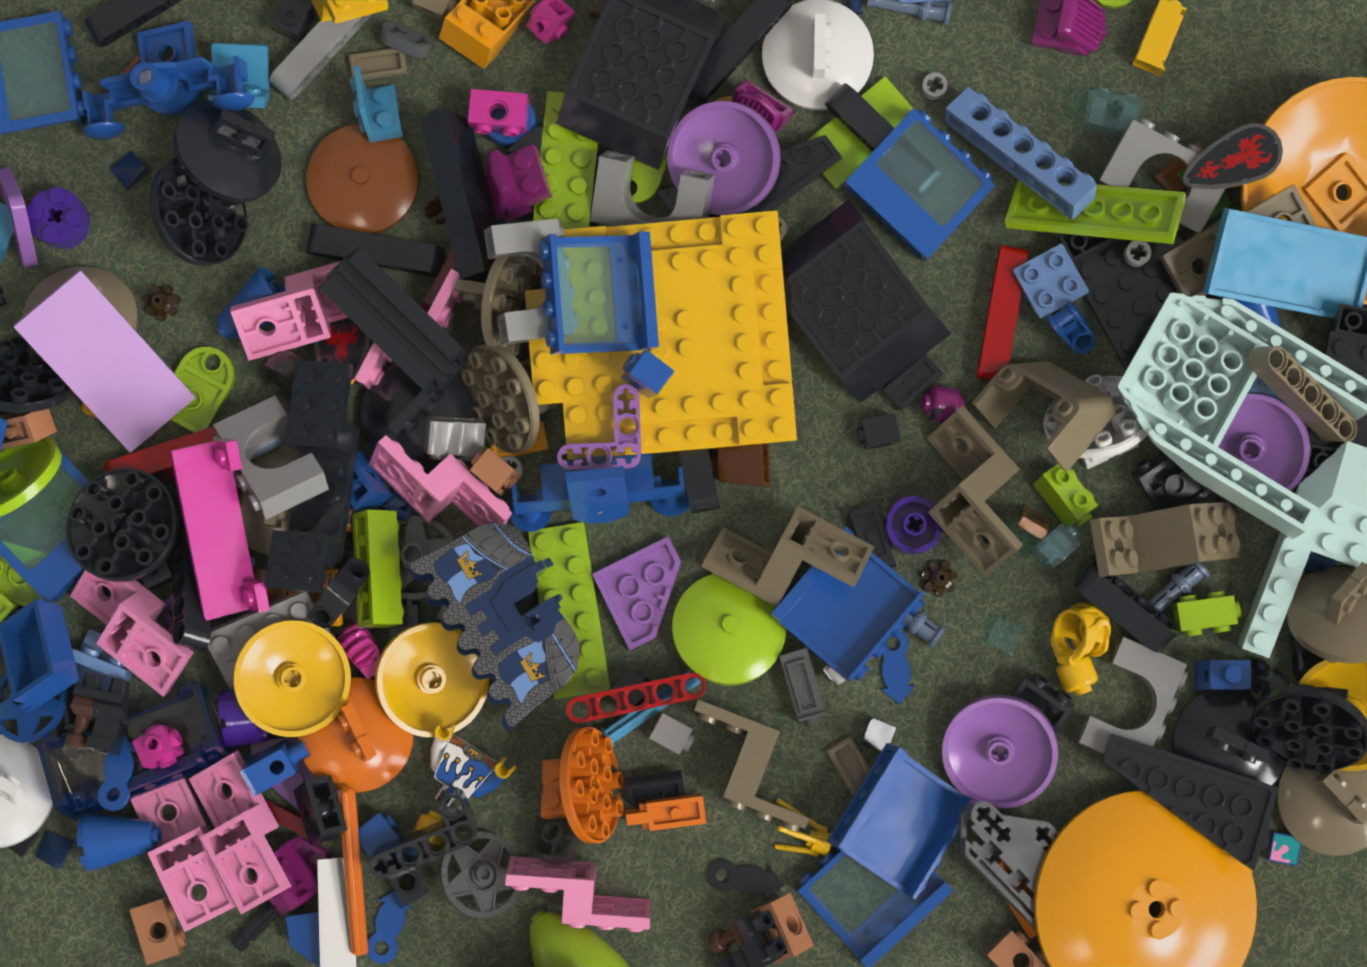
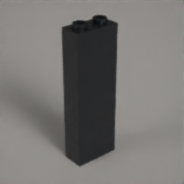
M444 108L435 109L429 112V116L421 118L420 122L461 280L486 283L489 271L496 258L488 259L484 230L490 226L497 225L474 131L469 127L468 118L460 116L458 113L447 111Z

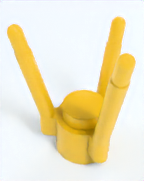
M776 799L778 805L804 815L783 800ZM810 818L807 824L816 831L811 829L808 835L778 826V831L805 840V846L808 847L775 844L774 848L805 853L815 857L818 854L826 856L831 847L826 841L831 833L827 832L828 827L820 825Z

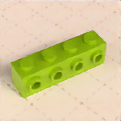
M364 510L352 514L354 558L364 561L370 569L369 577L361 586L360 592L356 596L358 628H389L402 625L404 609L401 601L402 579L400 577L399 565L401 553L398 547L399 523L397 521V511Z

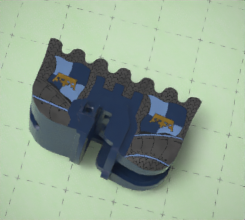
M490 523L481 525L437 551L411 562L410 575L412 579L419 583L424 581L432 582L427 591V603L433 607L440 605L447 607L443 613L442 627L447 631L459 629L463 632L457 642V651L464 656L469 654H476L478 656L472 667V675L478 680L490 678L493 681L487 692V699L491 704L496 705L503 702L508 705V710L502 717V723L505 729L510 731L529 713L569 682L578 667L580 647L574 630L559 611L561 608L559 603L563 599L561 594L551 597L524 615H520L516 607L531 598L534 590L537 588V577L554 564L550 558L535 562L527 542L514 528L501 523Z

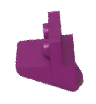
M1040 0L1032 46L1058 49L1064 54L1089 57V52L1096 51L1108 34L1105 11L1099 6V2L1094 0Z
M748 80L743 81L737 87L731 100L756 110L768 121L774 132H779L795 113L792 108Z
M534 144L507 156L498 149L488 154L486 182L494 213L498 218H505L506 222H510L532 212L531 206L552 197L538 149Z
M301 835L288 841L279 850L273 852L291 884L290 888L268 899L281 915H286L318 894L317 860L331 859L328 849L319 844L309 845L308 840H304Z

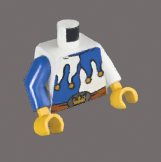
M443 720L439 721L431 746V769L435 772L434 778L443 783L435 797L439 802L441 794L449 787L460 788L466 794L467 799L470 796L479 798L496 790L505 778H508L515 771V765L511 769L504 767L503 762L507 759L506 757L497 762L453 734L455 730L454 724H452L450 730H445L442 727ZM455 798L446 800L445 804L450 807Z

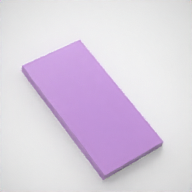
M81 269L13 324V327L130 453L196 398Z

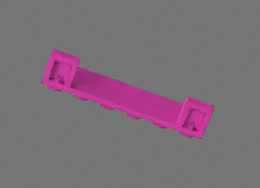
M223 438L172 450L170 455L203 618L211 620L248 609L258 613L270 610L265 582L254 579L233 471L242 469L237 440Z

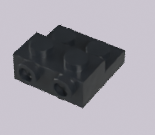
M1160 449L1158 450L1160 454L1152 460L1145 458L1135 465L1136 471L1131 473L1143 496L1149 499L1155 511L1196 504L1212 493L1209 488L1190 477Z
M1026 672L1010 696L1023 699L1039 709L1051 723L1056 734L1073 711L1072 697L1062 689L1054 691L1048 687V680L1041 674L1034 672L1031 675Z

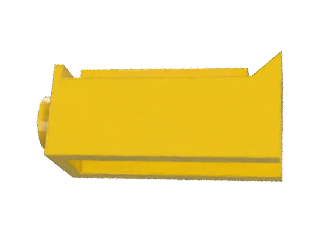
M1159 0L1132 66L1159 77L1166 71L1163 64L1183 19V14L1187 9L1181 6L1179 1Z

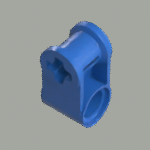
M1069 300L1067 306L1054 315L1049 314L1047 316L1048 321L1057 334L1063 337L1076 353L1086 354L1094 349L1096 338L1087 320L1072 300Z

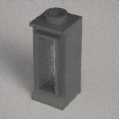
M807 648L780 655L779 661L797 722L804 721L805 726L821 722L820 716L825 715L826 711Z

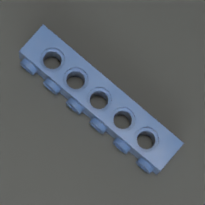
M968 87L946 107L945 123L1072 221L1095 199L1097 184L1089 174L1080 172L1066 157H1060L1045 141H1039L1031 135L1024 125H1018L1010 119L1003 109H997L989 103L982 93H976ZM1019 150H1024V151H1026V152L1020 153V152H1018V151H1019ZM1045 166L1047 169H1040L1038 167ZM1060 183H1068L1070 185L1064 186Z

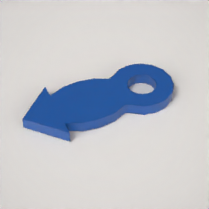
M900 631L896 636L900 642L899 648L894 651L886 648L882 653L884 657L882 676L888 689L881 690L898 704H901L914 688V686H908L910 667L905 653L909 642L903 631Z
M125 734L120 756L108 754L104 763L105 781L98 790L100 805L109 811H118L124 808L130 798L127 782L134 768L132 752H137ZM115 788L118 789L120 792L119 798L115 801H109V791Z
M392 893L379 899L385 903L379 909L376 916V933L368 940L367 955L377 964H385L395 958L398 951L396 937L401 932L405 923V908L412 910L410 905L400 909ZM379 941H384L389 946L388 952L384 955L378 954L375 950V946Z

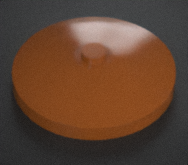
M359 124L345 126L328 135L311 156L307 169L308 194L316 211L331 226L370 234L381 233L398 224L411 210L419 189L418 166L411 150L400 137L370 143L367 132L362 133Z

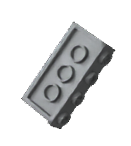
M297 591L269 603L270 610L260 613L251 611L211 628V639L208 649L230 689H233V671L238 654L248 639L257 631L270 624L286 620H299L314 624L310 619L309 613L316 603L310 592ZM329 628L324 629L336 639L333 631H330Z

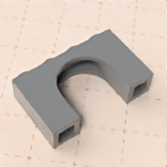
M1142 117L1139 118L1138 122L1131 119L1098 179L1110 186L1129 187L1139 167L1149 157L1160 153L1173 154L1180 158L1188 168L1203 150L1192 144L1188 148L1178 143L1180 138L1166 130L1163 135L1154 131L1155 124ZM1189 187L1180 223L1200 233L1225 188L1208 190Z
M609 150L599 156L590 217L591 222L599 223L598 226L613 227L708 218L715 174L688 168L680 175L677 200L673 212L664 217H654L641 211L631 196L630 183L634 156Z
M558 219L490 226L484 230L488 259L525 256L536 261L544 270L543 260L539 257L541 239L549 234H556V237H565L563 227L559 226ZM557 248L564 337H568L576 333L575 329H577L578 320L576 313L572 312L571 306L573 288L567 280L566 272L569 270L568 257L566 254H563V248ZM544 301L536 309L505 312L497 316L501 345L545 340L546 331L548 330V318H545L543 313Z
M276 396L213 424L217 435L213 437V441L223 438L237 440L242 469L235 470L238 473L236 479L242 491L248 490L251 494L248 496V499L255 512L260 510L266 520L329 490L324 471L312 453L282 467L273 469L260 468L251 463L253 455L259 448L286 435L288 415Z
M1121 637L1118 639L1108 664L1140 678L1150 690L1152 707L1147 719L1138 727L1129 730L1119 729L1094 717L1086 716L1075 743L1103 755L1110 734L1153 747L1156 740L1160 741L1166 729V725L1163 724L1166 714L1173 712L1177 702V698H1174L1178 687H1183L1188 676V672L1185 671L1187 664L1162 653H1156L1144 645Z

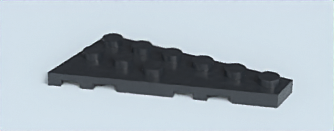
M826 135L780 151L779 174L769 194L754 207L737 214L775 210L842 160V156ZM676 187L657 191L671 212H673L678 194ZM709 213L708 218L720 217L721 215Z
M1110 734L1102 759L1104 764L1174 815H1177L1185 823H1188L1189 826L1248 869L1254 871L1279 787Z

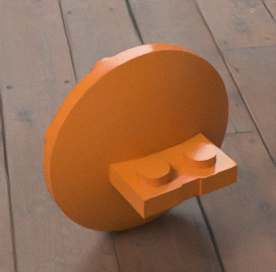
M351 678L349 694L344 706L340 708L339 714L324 728L308 735L298 736V742L302 740L305 742L311 756L303 759V761L316 778L331 775L336 790L339 791V789L351 787L355 789L356 793H362L385 785L402 770L411 753L413 734L395 725L384 713L378 702L374 680Z
M594 727L575 729L568 736L564 744L561 759L543 760L542 767L543 794H541V817L544 819L566 817L574 834L587 844L606 841L613 833L618 817H621L624 813L621 791L616 800L612 789H622L624 787V775L621 771L611 772V764L618 771L617 761L612 749V741L610 737H605Z

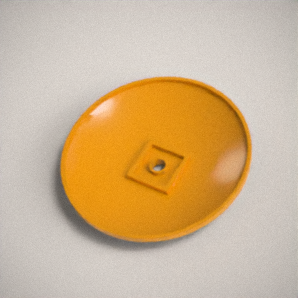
M1346 77L1331 79L1309 86L1283 102L1264 122L1263 125L1273 129L1281 139L1283 147L1282 160L1276 171L1265 179L1241 185L1242 211L1248 210L1288 185L1295 184L1316 226L1367 237V78ZM1341 184L1348 191L1347 197L1343 201L1339 200L1336 196V189ZM1280 215V216L1278 217L1279 219L1287 220V219H1286L1284 216H1282V215ZM1367 292L1363 304H1367Z
M1141 790L1111 795L1079 812L1055 837L1039 869L1034 893V920L1039 945L1049 967H1242L1251 947L1255 931L1257 900L1251 870ZM1153 901H1158L1161 905V912L1156 917H1152L1149 914V905Z

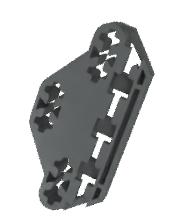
M976 799L968 801L958 813L961 855L1036 931L1034 901L1023 889H1020L1018 892L1015 889L1024 880L1026 887L1033 894L1035 893L1039 869L1049 849L1046 846L1051 845L1059 832L1046 821L1002 815L987 801ZM977 808H982V809L980 810V814H981L985 819H988V820H990V821L987 822V821L984 820V819L977 818L978 815H979V813L976 811ZM967 824L970 825L969 828L982 840L980 845L976 841H971V844L967 841ZM994 828L1001 829L999 833L1002 837L1000 839L997 838L999 834ZM1038 833L1043 839L1036 838ZM997 852V857L1010 870L1006 873L996 861L993 860L989 863L987 860Z

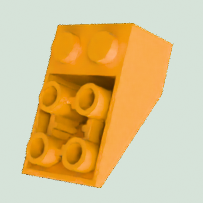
M461 0L445 17L439 39L485 69L500 53L536 3V0Z

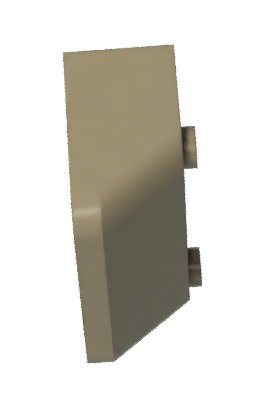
M1049 361L1009 364L1002 367L972 402V405L990 426L996 429L1030 387L1056 400L1057 403L1053 407L1052 416L1061 426L1044 445V448L1059 466L1068 472L1115 415V402L1108 394Z

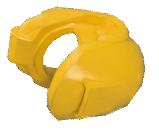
M1092 602L1075 603L1060 613L1054 622L1050 640L1057 662L1074 666L1084 655L1100 657L1107 652L1111 632L1109 616ZM1065 637L1070 638L1075 650L1067 646Z

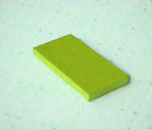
M886 76L862 95L894 128L913 109ZM835 117L808 140L826 135L842 156V160L822 174L830 185L837 190L872 152ZM912 124L903 134H905L909 129H911L914 126V124Z

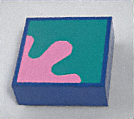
M1272 831L1267 860L1297 866L1301 843L1290 834Z

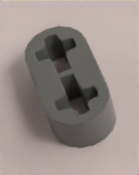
M388 21L382 25L379 39L383 44L416 58H426L429 55L432 44L429 36L397 22Z

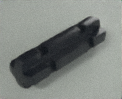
M271 902L261 909L263 911L261 914L257 913L242 929L244 931L242 934L239 932L232 939L231 942L236 949L241 952L245 951L251 945L249 942L251 940L255 941L270 925L268 922L270 920L274 921L280 915Z

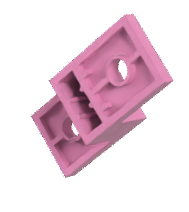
M339 262L286 276V291L230 307V312L248 361L331 338L330 322L348 318V316L318 287ZM264 321H270L274 323L275 328L271 331H263L259 328V325Z
M453 269L450 270L428 312L442 328L450 326L455 315L452 310L456 302L461 303L463 301V296L454 290L456 281L460 279L459 272ZM373 343L355 380L363 388L370 390L372 384H379L384 375L383 369L387 362L392 363L393 360Z
M385 435L377 443L369 465L427 522L430 523L453 502L478 527L490 523L506 525L512 514L508 505L502 499L496 498L489 491L485 482L479 478L476 479L468 471V467L462 460L456 459L450 454L427 475L421 464L411 460L404 453L402 446L398 442L391 440Z
M85 570L70 597L107 625L96 644L160 695L165 696L169 693L194 653L188 647L174 644L173 635L156 623L166 604L136 580L111 582L98 578ZM102 586H106L110 590L111 597L104 594ZM151 651L156 652L160 656L161 663L153 659Z
M236 751L189 778L215 827V829L201 836L200 839L239 912L243 914L290 888L291 884L264 836L277 829L279 825L262 794L260 793L253 797L240 773L245 762L239 751ZM223 783H227L231 787V797L224 795L222 791ZM248 868H253L257 872L258 879L256 882L249 879L247 875Z
M181 774L130 799L139 819L154 821L156 826L161 828L162 842L158 844L156 849L148 852V856L184 932L237 907L200 839L201 836L210 832L211 829L185 774ZM167 804H172L177 810V815L172 821L166 820L162 815V810ZM196 884H202L207 889V896L202 901L196 900L192 895V889Z
M510 856L505 886H512L515 890H528L529 887L541 888L542 891L550 893L564 890L563 924H568V926L573 928H583L585 925H592L602 930H612L614 927L626 928V930L631 932H641L643 929L649 930L651 899L594 895L596 862Z

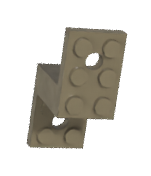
M962 405L926 439L964 481L928 513L986 577L1023 546L1018 538L985 503L987 498L1020 469ZM959 438L966 442L968 448L961 445ZM980 535L985 536L988 539L989 544L985 543Z
M1231 502L1188 504L1132 516L1090 520L1099 577L1145 573L1201 562L1240 558V540L1236 535L1234 524L1236 516L1231 507Z
M798 506L773 553L723 527L701 567L777 607L802 560L837 578L839 581L855 587L874 546Z
M698 700L694 711L700 713L698 719L716 725L717 720L727 724L726 730L739 735H743L744 731L748 732L723 796L729 799L727 805L742 811L745 810L746 806L756 810L755 816L770 822L773 817L783 820L781 826L798 832L800 827L805 829L810 817L756 797L781 732Z

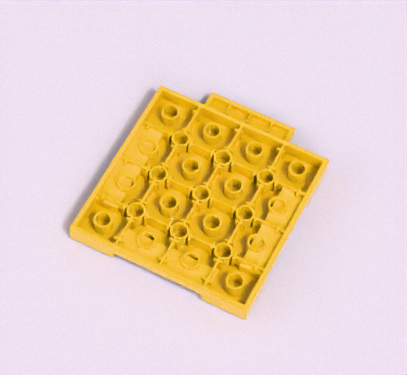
M778 210L647 224L564 229L565 237L633 235L637 232L650 231L659 347L648 351L672 368L674 373L657 395L647 398L638 391L641 454L797 441ZM563 248V254L567 255L569 261V270L566 272L567 280L573 288L572 312L576 313L578 326L575 329L576 333L564 337V344L615 341L608 248ZM545 289L525 291L526 310L536 309L543 303L546 298ZM546 340L529 342L532 384L538 405L563 403L566 445L614 443L613 395L616 388L620 385H630L621 378L625 372L622 366L631 355H634L636 352L639 354L643 351L550 355V347H547ZM627 389L623 390L622 395H618V400H622L624 403V410L618 409V415L625 413L636 415V409L629 410V402L634 400L635 396L630 395ZM625 418L620 421L619 430L621 433L629 435L635 431L636 425L632 419ZM610 447L612 457L637 455L631 452V447H626L624 453H616L617 447ZM581 448L582 454L577 455L573 453V449H568L567 460L586 458L588 448ZM596 448L591 453V457H608L607 452L602 448Z

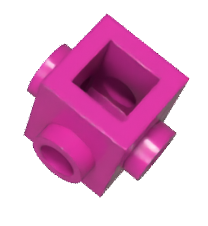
M544 0L532 8L530 11L532 17L526 26L545 44L555 39L559 41L569 31L567 25L576 12L563 0Z
M161 724L147 728L143 736L132 741L144 768L156 770L159 767L171 766L177 761L176 758L184 754L181 746L183 740L179 732L172 727Z

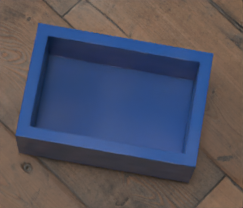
M36 598L0 624V644L13 701L40 707L79 680L61 605Z

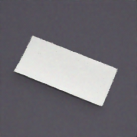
M344 858L317 860L320 967H356V955L351 953Z

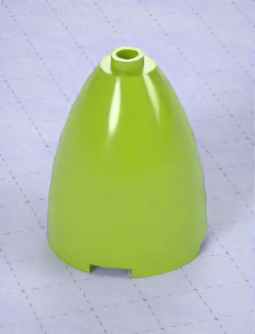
M541 910L531 919L532 924L529 927L530 945L535 967H630L622 956L597 933L586 926L583 928H573L568 926V924H563L562 914L558 912Z

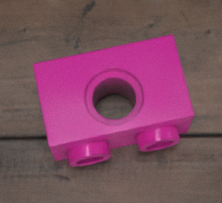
M471 89L468 114L470 129H474V132L479 134H491V131H501L503 135L518 137L519 133L526 134L529 110L528 94ZM496 109H503L506 111V114L502 119L496 120L491 117L492 112Z

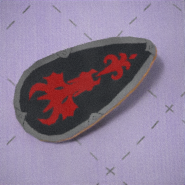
M1257 123L1243 125L1227 133L1201 152L1187 168L1183 175V181L1189 187L1214 190L1245 185L1265 179L1274 173L1281 163L1283 155L1281 139L1273 129L1266 125Z
M348 317L330 322L331 338L314 342L317 361L352 364V385L368 354L371 339Z

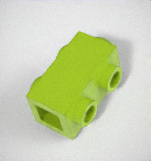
M1057 464L1033 484L1067 529L1076 523L1081 527L1093 518L1091 512L1098 504L1094 501L1092 493L1085 489L1077 479V475L1072 468L1066 472Z
M1225 591L1207 593L1208 599L1197 600L1196 595L1179 597L1180 603L1172 604L1174 622L1180 632L1184 631L1185 637L1202 635V629L1213 628V633L1231 631L1230 625L1238 624L1237 618H1241L1240 604L1238 601H1235L1234 595L1225 596Z

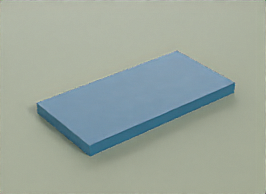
M1224 207L1203 292L1334 318L1340 303L1363 307L1367 292V237Z

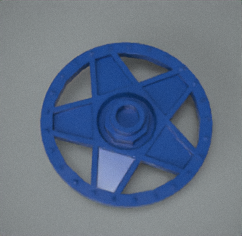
M7 671L0 678V701L7 682L9 684ZM68 688L60 693V700L53 697L40 707L13 701L10 689L9 697L0 704V733L6 738L19 743H32L48 736L60 723L65 713L68 702ZM40 717H53L45 728L36 733ZM16 719L19 736L10 732L3 721Z

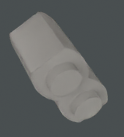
M426 416L423 450L430 454V458L436 460H444L452 454L457 455L460 460L472 461L484 449L486 422L479 418Z

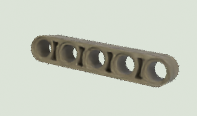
M1263 346L1255 347L1250 351L1248 363L1252 371L1323 441L1349 442L1355 438L1357 433L1355 420L1283 347Z

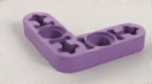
M10 167L1 168L0 191L10 213L23 268L36 266L38 262L22 193Z
M624 384L616 388L614 392L615 442L564 445L557 454L558 463L562 468L574 471L624 466V469H629L638 465L641 459L639 393L635 387ZM625 389L629 390L630 395L635 396V399L629 402V410L636 409V415L630 413L618 415L617 413L618 409L624 410V403L622 400H618V395H622ZM625 418L632 419L636 425L635 431L629 435L621 433L619 430L621 420ZM610 447H617L616 453H624L626 447H631V452L636 453L637 457L632 458L630 464H627L624 458H616L617 465H611L612 453ZM581 448H588L586 454L588 466H582L583 460H574L571 466L568 465L566 460H562V455H566L568 449H573V453L577 455L582 454ZM602 448L607 452L608 458L604 464L597 465L592 462L591 453L594 449Z

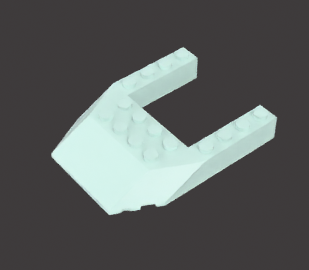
M1170 293L1118 383L1117 391L1151 441L1190 477L1288 537L1295 539L1306 532L1318 507L1218 448L1257 377L1249 366V353L1255 347H1283L1356 421L1367 414V379L1234 299L1222 298L1218 300L1209 299L1206 296L1195 295L1190 297L1180 293Z
M1344 442L1333 455L1324 460L1310 476L1298 484L1295 494L1315 505L1318 509L1305 533L1295 539L1288 537L1282 532L1279 533L1237 642L1242 649L1267 658L1270 657L1311 551L1356 568L1361 562L1367 564L1366 447L1352 442Z

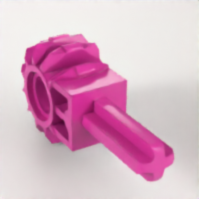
M355 622L343 630L338 636V642L351 662L369 679L372 676L375 677L376 666L383 650L372 634L366 628H358V623Z

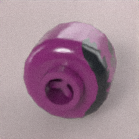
M932 386L927 394H923L921 399V410L925 411L927 419L931 422L943 423L962 405L965 407L964 397L960 396V392L956 388Z

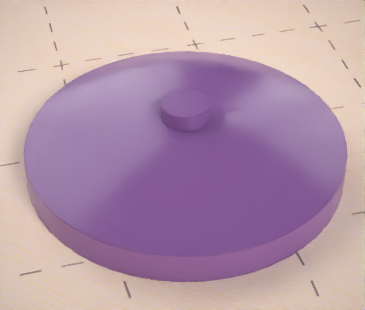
M716 101L701 105L689 112L679 122L670 139L668 168L677 190L680 175L688 168L715 174L709 209L710 214L732 215L754 207L769 194L779 174L781 161L780 147L774 130L760 113L742 103Z
M1259 392L1247 393L1218 448L1290 491L1301 481L1310 458V439L1303 420L1281 399Z
M990 695L971 701L954 715L944 735L942 758L950 781L960 793L972 799L987 801L995 808H1013L1030 802L1047 788L1057 767L1058 742L1051 723L1034 705L1014 696Z

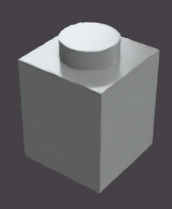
M662 713L649 739L680 755L682 750L688 752L695 737L691 735L692 728Z

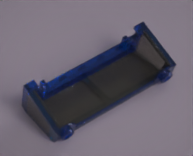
M200 682L186 683L176 693L177 698L128 716L125 735L131 743L143 736L147 728L161 724L172 727L179 732L183 740L181 746L184 750V754L176 758L177 761L171 766L165 768L159 766L154 769L144 768L138 754L132 752L134 768L127 782L130 790L129 799L197 774L233 753L232 748L227 747L221 731L223 726L208 689ZM92 731L86 732L85 736H91ZM54 734L47 737L45 742L37 744L54 809L74 821L80 819V817H85V813H95L105 809L98 801V790L105 781L104 763L108 754L95 752L89 748L81 749L65 745L66 737H63L62 734ZM115 788L109 791V801H115L119 798V790Z

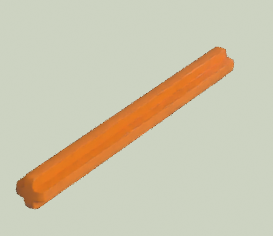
M346 787L339 789L338 797L348 829L342 834L350 944L351 953L361 956L368 953L356 792L354 788Z

